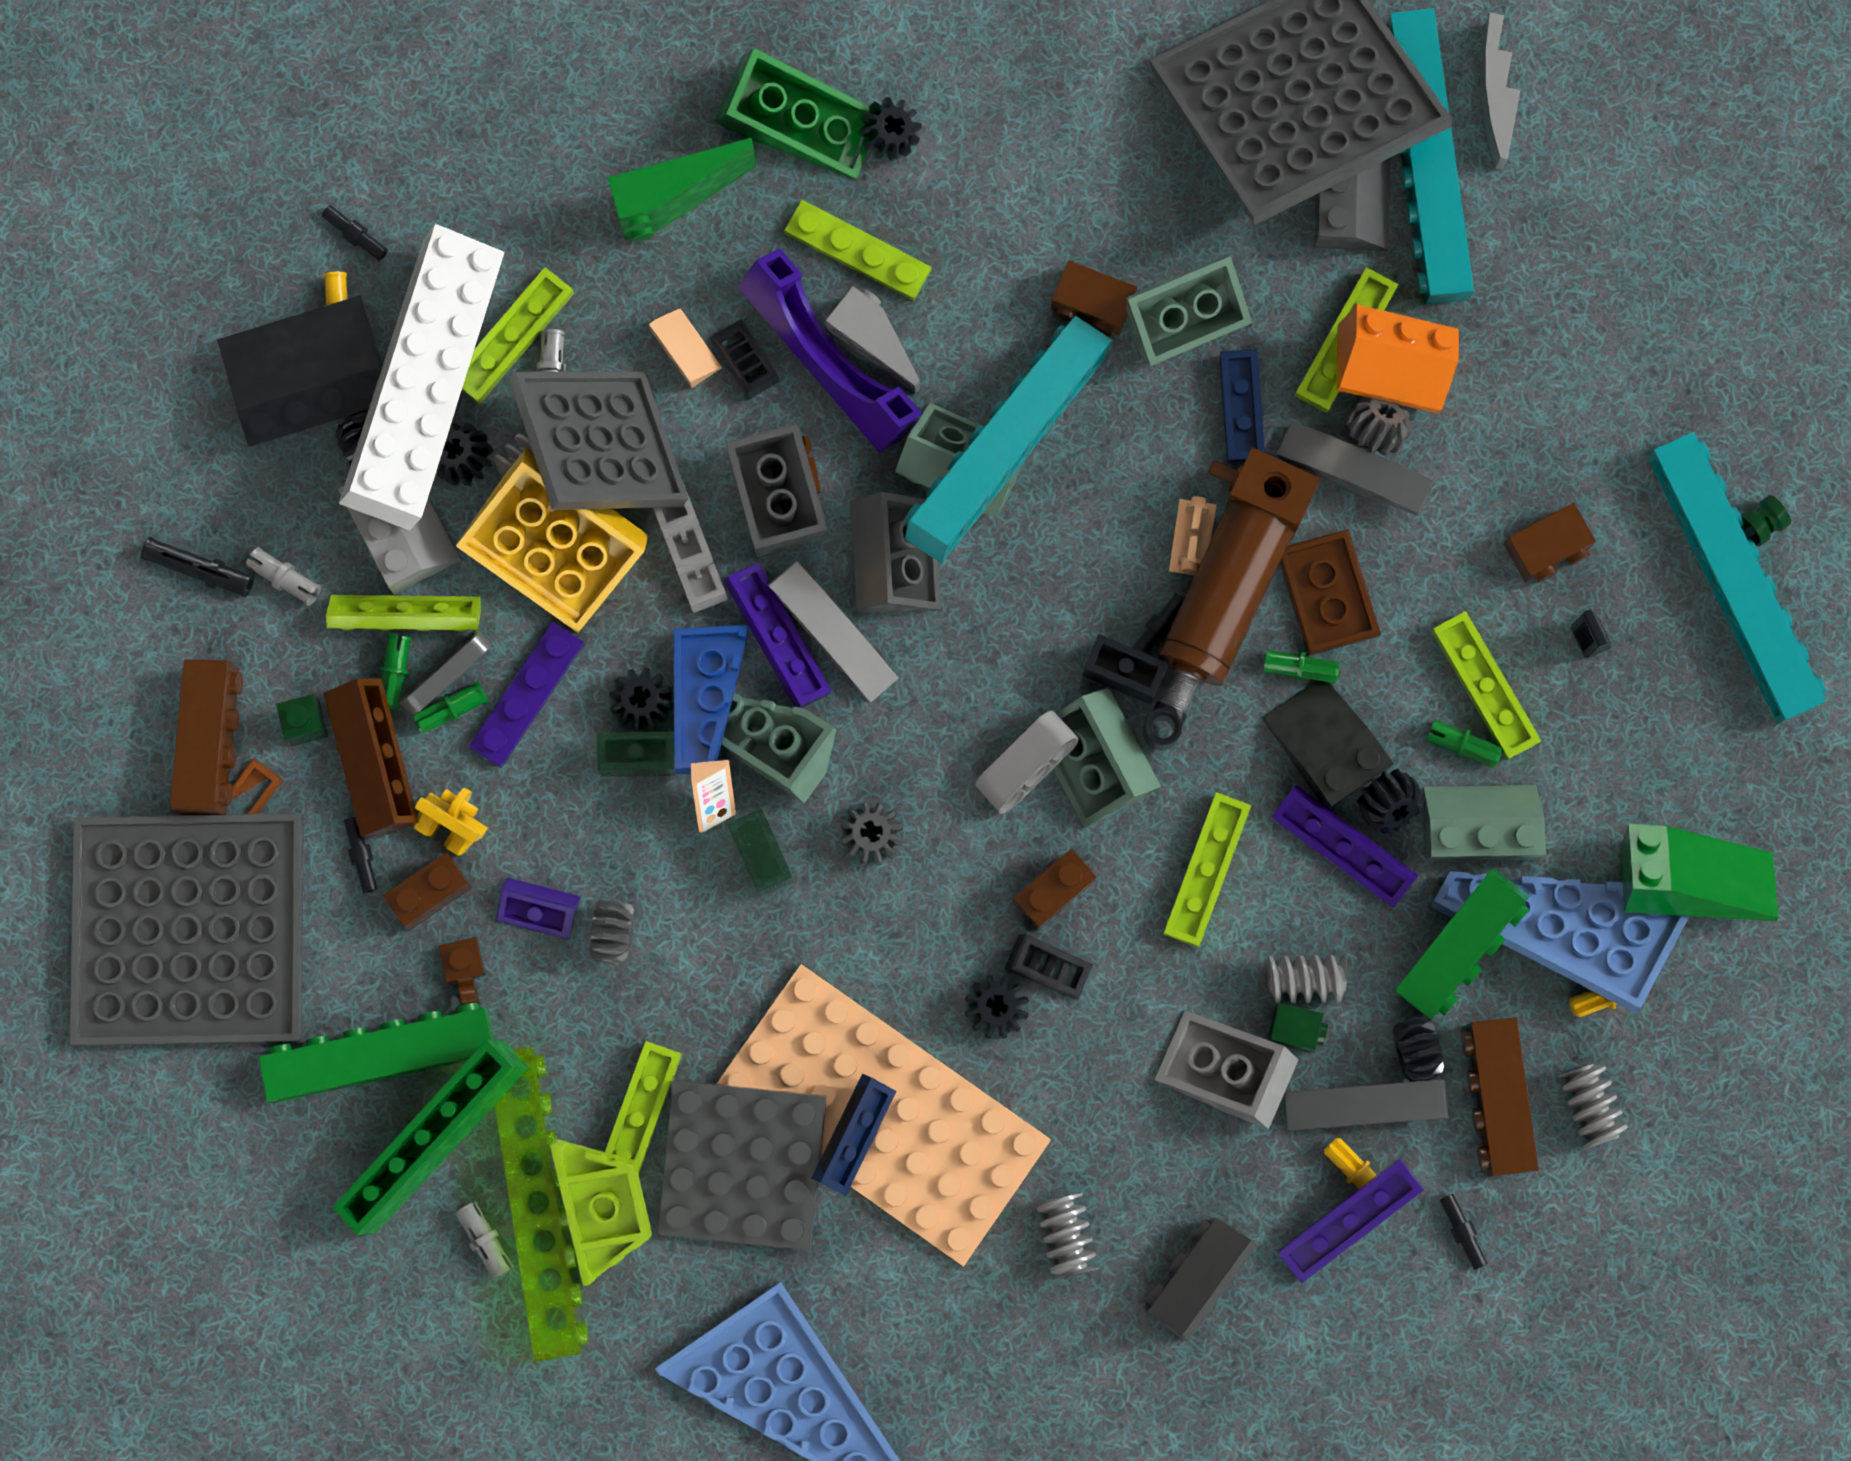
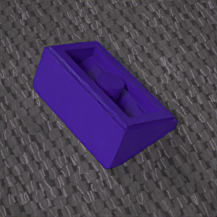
M507 878L501 889L495 921L569 940L580 896Z

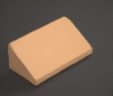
M681 308L649 323L651 332L691 388L722 369L720 363Z

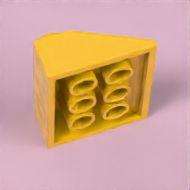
M526 447L501 479L457 542L456 547L579 633L643 554L648 534L613 509L552 510L533 451Z

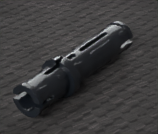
M152 537L147 538L141 551V559L204 581L205 585L212 589L220 587L246 598L254 584V575L225 566L223 560L216 558L212 561L157 541ZM167 555L192 563V565L189 566L187 564L173 560L171 558H168ZM203 569H208L210 571L216 572L229 578L224 579L209 572L203 571Z

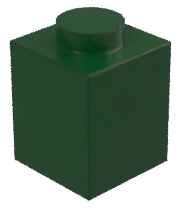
M313 694L276 704L284 739L291 746L328 737L320 701Z
M1278 1003L1275 1006L1268 1040L1288 1048L1313 1053L1316 1051L1317 1045L1323 1046L1325 1042L1328 1024L1322 1023L1324 1013Z

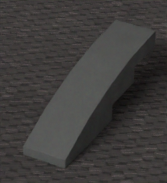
M1291 422L1277 452V456L1280 459L1312 470L1315 475L1325 480L1349 487L1353 493L1420 516L1435 484L1433 480L1398 463L1295 422Z
M1445 1080L1284 1093L1288 1131L1449 1118Z

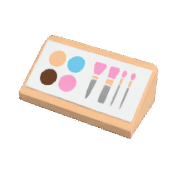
M729 760L691 763L692 790L699 833H702L736 814Z

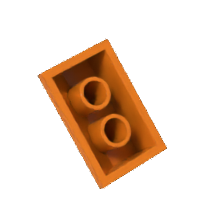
M1357 304L1338 324L1337 390L1437 414L1442 411L1459 362V329Z

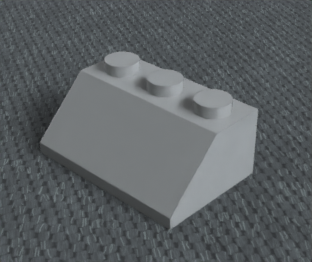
M344 486L338 488V491L340 492L341 495H342V491H343ZM429 498L427 499L422 518L411 530L347 507L387 586L394 595L461 561Z

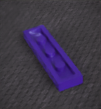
M760 563L729 575L724 583L793 706L803 708L828 696L831 692L829 685L782 602L769 588L768 584L770 581Z
M552 622L469 747L502 768L584 646V641Z
M1297 785L1293 787L1272 815L1274 820L1393 908L1418 877L1416 873Z
M1398 1158L1278 1250V1254L1298 1280L1303 1283L1423 1192L1424 1187L1402 1159Z

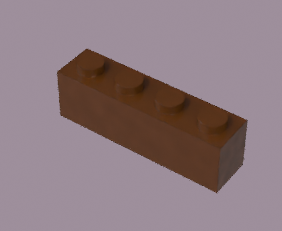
M184 659L170 808L181 815H226V807L232 802L233 791L232 785L229 783L230 768H234L236 762V751L232 743L233 732L237 731L239 727V712L236 709L237 695L241 694L243 678L239 668L228 660Z
M357 678L324 692L327 712L332 723L337 750L340 754L346 777V785L350 793L355 820L361 837L385 836L419 823L382 679Z
M1512 1017L1471 1022L1467 1024V1032H1462V1047L1465 1055L1471 1054L1473 1070H1467V1083L1469 1092H1476L1478 1108L1472 1109V1119L1475 1131H1481L1483 1146L1477 1148L1480 1169L1487 1170V1177L1539 1171L1518 1018Z

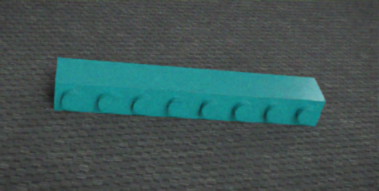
M1434 8L1390 13L1386 26L1449 113ZM1450 127L1400 152L1404 153L1406 166L1401 167L1403 188H1409L1411 201L1406 202V217L1408 224L1414 223L1416 237H1411V253L1413 259H1419L1421 272L1416 273V289L1418 295L1424 294L1425 305L1469 300L1474 292L1452 130Z
M1074 316L1066 327L1061 324L1050 340L1052 345L1047 351L1041 349L1030 364L1032 370L1025 377L1021 374L1015 380L1009 391L1011 396L1006 402L999 400L989 415V419H991L985 427L979 425L968 441L970 445L964 453L958 451L947 467V470H949L947 475L943 479L938 476L933 481L926 493L928 497L922 505L916 503L911 508L905 518L908 527L904 539L942 564L1104 362L1112 339L1077 316Z
M1692 432L1654 449L1647 457L1777 725L1819 707L1826 702L1824 683L1817 674L1813 675L1808 665V651L1802 641L1796 640L1791 630L1793 626L1791 616L1785 607H1780L1774 595L1776 593L1775 584L1768 573H1763L1757 561L1760 559L1758 549L1752 540H1747L1741 528L1743 520L1740 512L1735 506L1731 507L1725 495L1727 493L1726 484L1719 473H1714L1708 461L1711 457L1707 445L1703 440H1698L1695 432Z

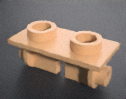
M1193 496L1191 500L1179 499L1169 572L1193 576L1197 572L1211 542L1216 504L1206 503L1207 499L1204 497Z

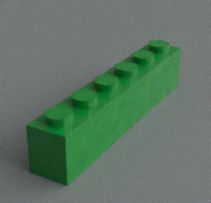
M470 1003L456 1007L457 1013L442 1016L441 1011H434L418 1015L419 1022L404 1025L403 1019L381 1023L382 1030L367 1033L366 1027L344 1031V1038L329 1041L328 1036H319L305 1040V1047L292 1049L291 1044L268 1048V1055L259 1056L266 1100L269 1103L275 1104L466 1062L486 1040H495L489 1010L485 1007L479 1008L478 1003Z
M486 1040L332 1208L357 1235L376 1234L529 1069L527 1064L505 1041Z

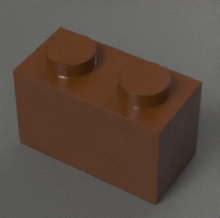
M1068 260L1053 296L1051 309L1057 311L1055 315L1063 321L1070 323L1074 316H1077L1107 337H1110L1112 333L1120 336L1127 318L1126 297L1135 294L1137 286Z
M1572 503L1509 536L1503 545L1524 582L1526 583L1535 578L1537 583H1540L1557 573L1555 567L1563 562L1568 561L1570 566L1590 556L1588 549L1593 546L1596 540L1575 503Z
M1071 848L1014 897L1013 903L1034 928L1039 931L1090 887L1097 877Z
M445 852L388 891L383 897L401 924L411 931L472 889V886L452 857Z

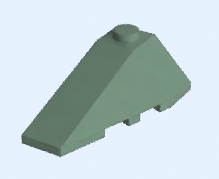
M734 693L721 747L804 804L827 772L836 729L806 709L799 707L789 708L776 705L772 701L763 699L762 701L753 700Z

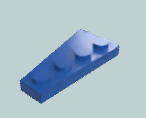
M749 625L674 628V769L676 774H691V763L717 761L750 632Z

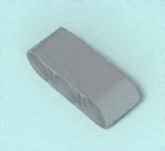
M1054 711L1046 712L982 773L975 786L1000 814H1004L1014 808L1075 748L1079 739Z

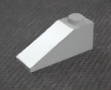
M852 286L826 320L827 330L916 394L920 389V380L885 311L880 306L881 301L870 291L864 289L860 292Z

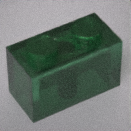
M674 732L597 733V771L601 777L677 776L674 769Z
M762 808L727 823L759 897L794 882Z

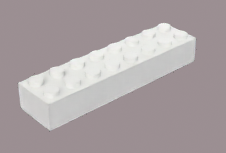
M437 224L432 227L423 239L339 504L407 530H411L422 518L504 256L503 251Z

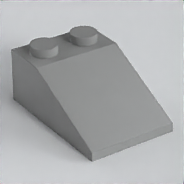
M1184 1011L1155 1080L1234 1117L1269 1129L1299 1059L1283 1045Z

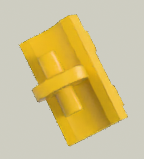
M463 788L458 795L446 789L441 798L431 792L425 799L421 797L415 806V809L420 812L418 813L419 823L414 825V829L425 836L432 837L436 834L440 825L451 830V833L444 846L458 856L464 854L474 842L481 839L488 830V827L474 819L478 808L469 803L472 791L467 788Z

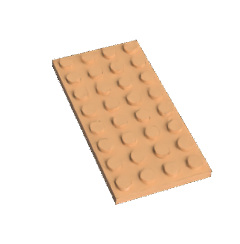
M801 964L716 1084L826 1095L821 1157L862 1073L896 1090L897 1092L852 1182L851 1188L964 1267L1051 1139Z

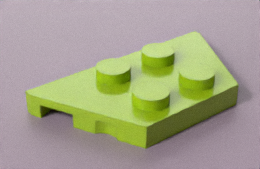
M559 1139L553 1140L550 1147L583 1286H588L603 1272L615 1266L628 1253L636 1250L652 1236L637 1166L634 1160Z

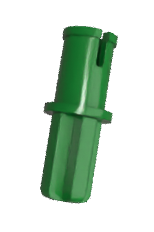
M387 634L388 640L383 667H379V671H382L381 679L389 709L397 710L400 707L397 700L402 695L404 677L409 675V671H406V665L412 638L401 636L400 648L397 651L398 635Z
M1267 649L1263 672L1297 677L1296 681L1298 682L1303 678L1336 683L1340 664L1337 661L1305 656V652H1301V655Z
M476 681L474 684L450 696L444 694V699L414 714L413 719L420 732L425 733L454 718L458 721V716L489 701L479 681Z
M1437 719L1434 720L1431 729L1445 736L1430 731L1426 738L1427 742H1432L1457 753L1456 757L1458 758L1463 755L1491 768L1498 764L1502 754L1500 746L1471 735V730L1469 729L1467 732H1464Z

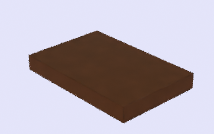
M1349 529L1287 546L1280 565L1308 657L1381 636Z

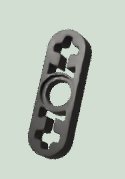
M479 628L478 630H473L410 685L398 698L397 702L410 716L418 713L490 648L492 642Z

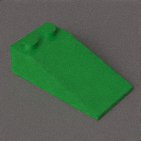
M755 48L741 56L714 121L715 123L747 139L752 138L755 142L853 179H857L868 150L864 149V144L869 140V137H864L853 166L849 168L862 137L858 135L859 130L866 126L860 118L863 113H870L868 105Z
M752 138L607 177L625 240L632 238L634 242H641L652 238L655 231L663 229L756 167Z
M1628 824L1621 844L1625 913L1762 921L1778 920L1772 852L1669 826Z

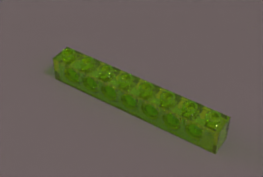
M531 1046L513 1050L529 1067L520 1079L526 1078L531 1084L530 1094L524 1099H515L512 1095L511 1087L496 1103L495 1112L534 1362L583 1354V1345H589V1336L586 1322H579L577 1307L583 1306L580 1283L573 1284L570 1269L577 1267V1260L573 1244L567 1245L564 1230L569 1229L565 1207L560 1205L558 1192L561 1190L550 1147L551 1142L558 1139L556 1131H549L547 1115L553 1114L550 1093H543L541 1077H547L544 1055H537L536 1049ZM532 1116L537 1122L536 1132L532 1136L524 1138L518 1133V1123L523 1117ZM531 1154H538L543 1160V1168L537 1175L529 1176L523 1168L524 1160ZM537 1192H544L549 1199L547 1210L541 1214L533 1213L529 1206L530 1198ZM543 1230H549L555 1237L554 1247L546 1253L539 1251L535 1244L536 1236ZM550 1268L556 1269L561 1275L560 1286L554 1291L546 1290L541 1283L542 1274ZM554 1307L562 1308L567 1314V1322L559 1330L550 1327L547 1321V1315Z

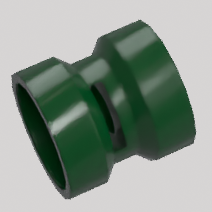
M1772 495L1762 499L1756 509H1748L1741 514L1743 520L1741 528L1743 531L1749 526L1754 528L1756 533L1749 539L1759 547L1770 540L1773 532H1781L1791 525V518L1787 510Z

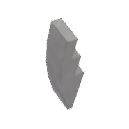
M1489 13L1484 26L1480 59L1481 103L1485 132L1495 169L1503 170L1509 156L1520 90L1506 87L1512 52L1498 50L1504 15Z
M689 496L682 507H653L693 613L727 601L725 589Z
M794 561L768 584L769 588L807 634L819 644L833 663L849 678L868 702L871 703L899 679L854 624L797 561Z

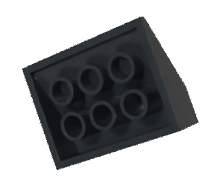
M361 295L217 339L248 447L343 419L362 411H368L383 367Z

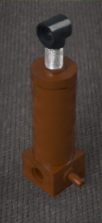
M1253 447L1244 465L1240 464L1238 470L1215 460L1208 471L1209 474L1231 483L1228 490L1231 493L1225 506V512L1158 653L1159 659L1169 663L1168 666L1171 667L1174 674L1171 676V681L1168 683L1165 693L1161 698L1162 700H1160L1161 702H1156L1152 712L1146 718L1142 730L1143 738L1147 745L1156 750H1168L1179 740L1182 726L1187 718L1185 711L1188 709V704L1191 702V697H1193L1197 685H1199L1198 683H1207L1215 686L1223 685L1229 673L1228 670H1230L1290 539H1293L1321 480L1319 477ZM1265 491H1273L1279 498H1272ZM1161 720L1168 722L1172 727V735L1167 738L1157 737L1152 731L1153 723Z

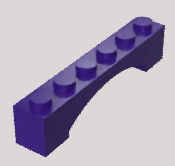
M780 248L757 259L737 286L738 289L879 453L901 441L923 415L900 387L890 389L876 382L857 368L837 348L819 323L807 300L801 284L803 274Z

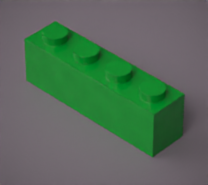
M1493 868L1395 991L1431 1020L1438 1012L1445 1016L1459 999L1453 994L1459 985L1463 982L1466 986H1469L1482 970L1477 963L1483 955L1487 953L1492 957L1506 940L1500 935L1506 926L1510 923L1516 927L1530 910L1524 905L1530 896Z

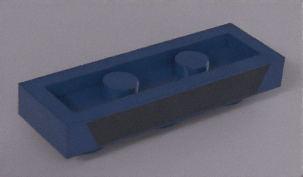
M1257 349L1220 351L1219 354L1227 463L1245 462L1252 447L1265 453Z
M862 1073L811 1179L845 1196L847 1195L897 1092L896 1090Z

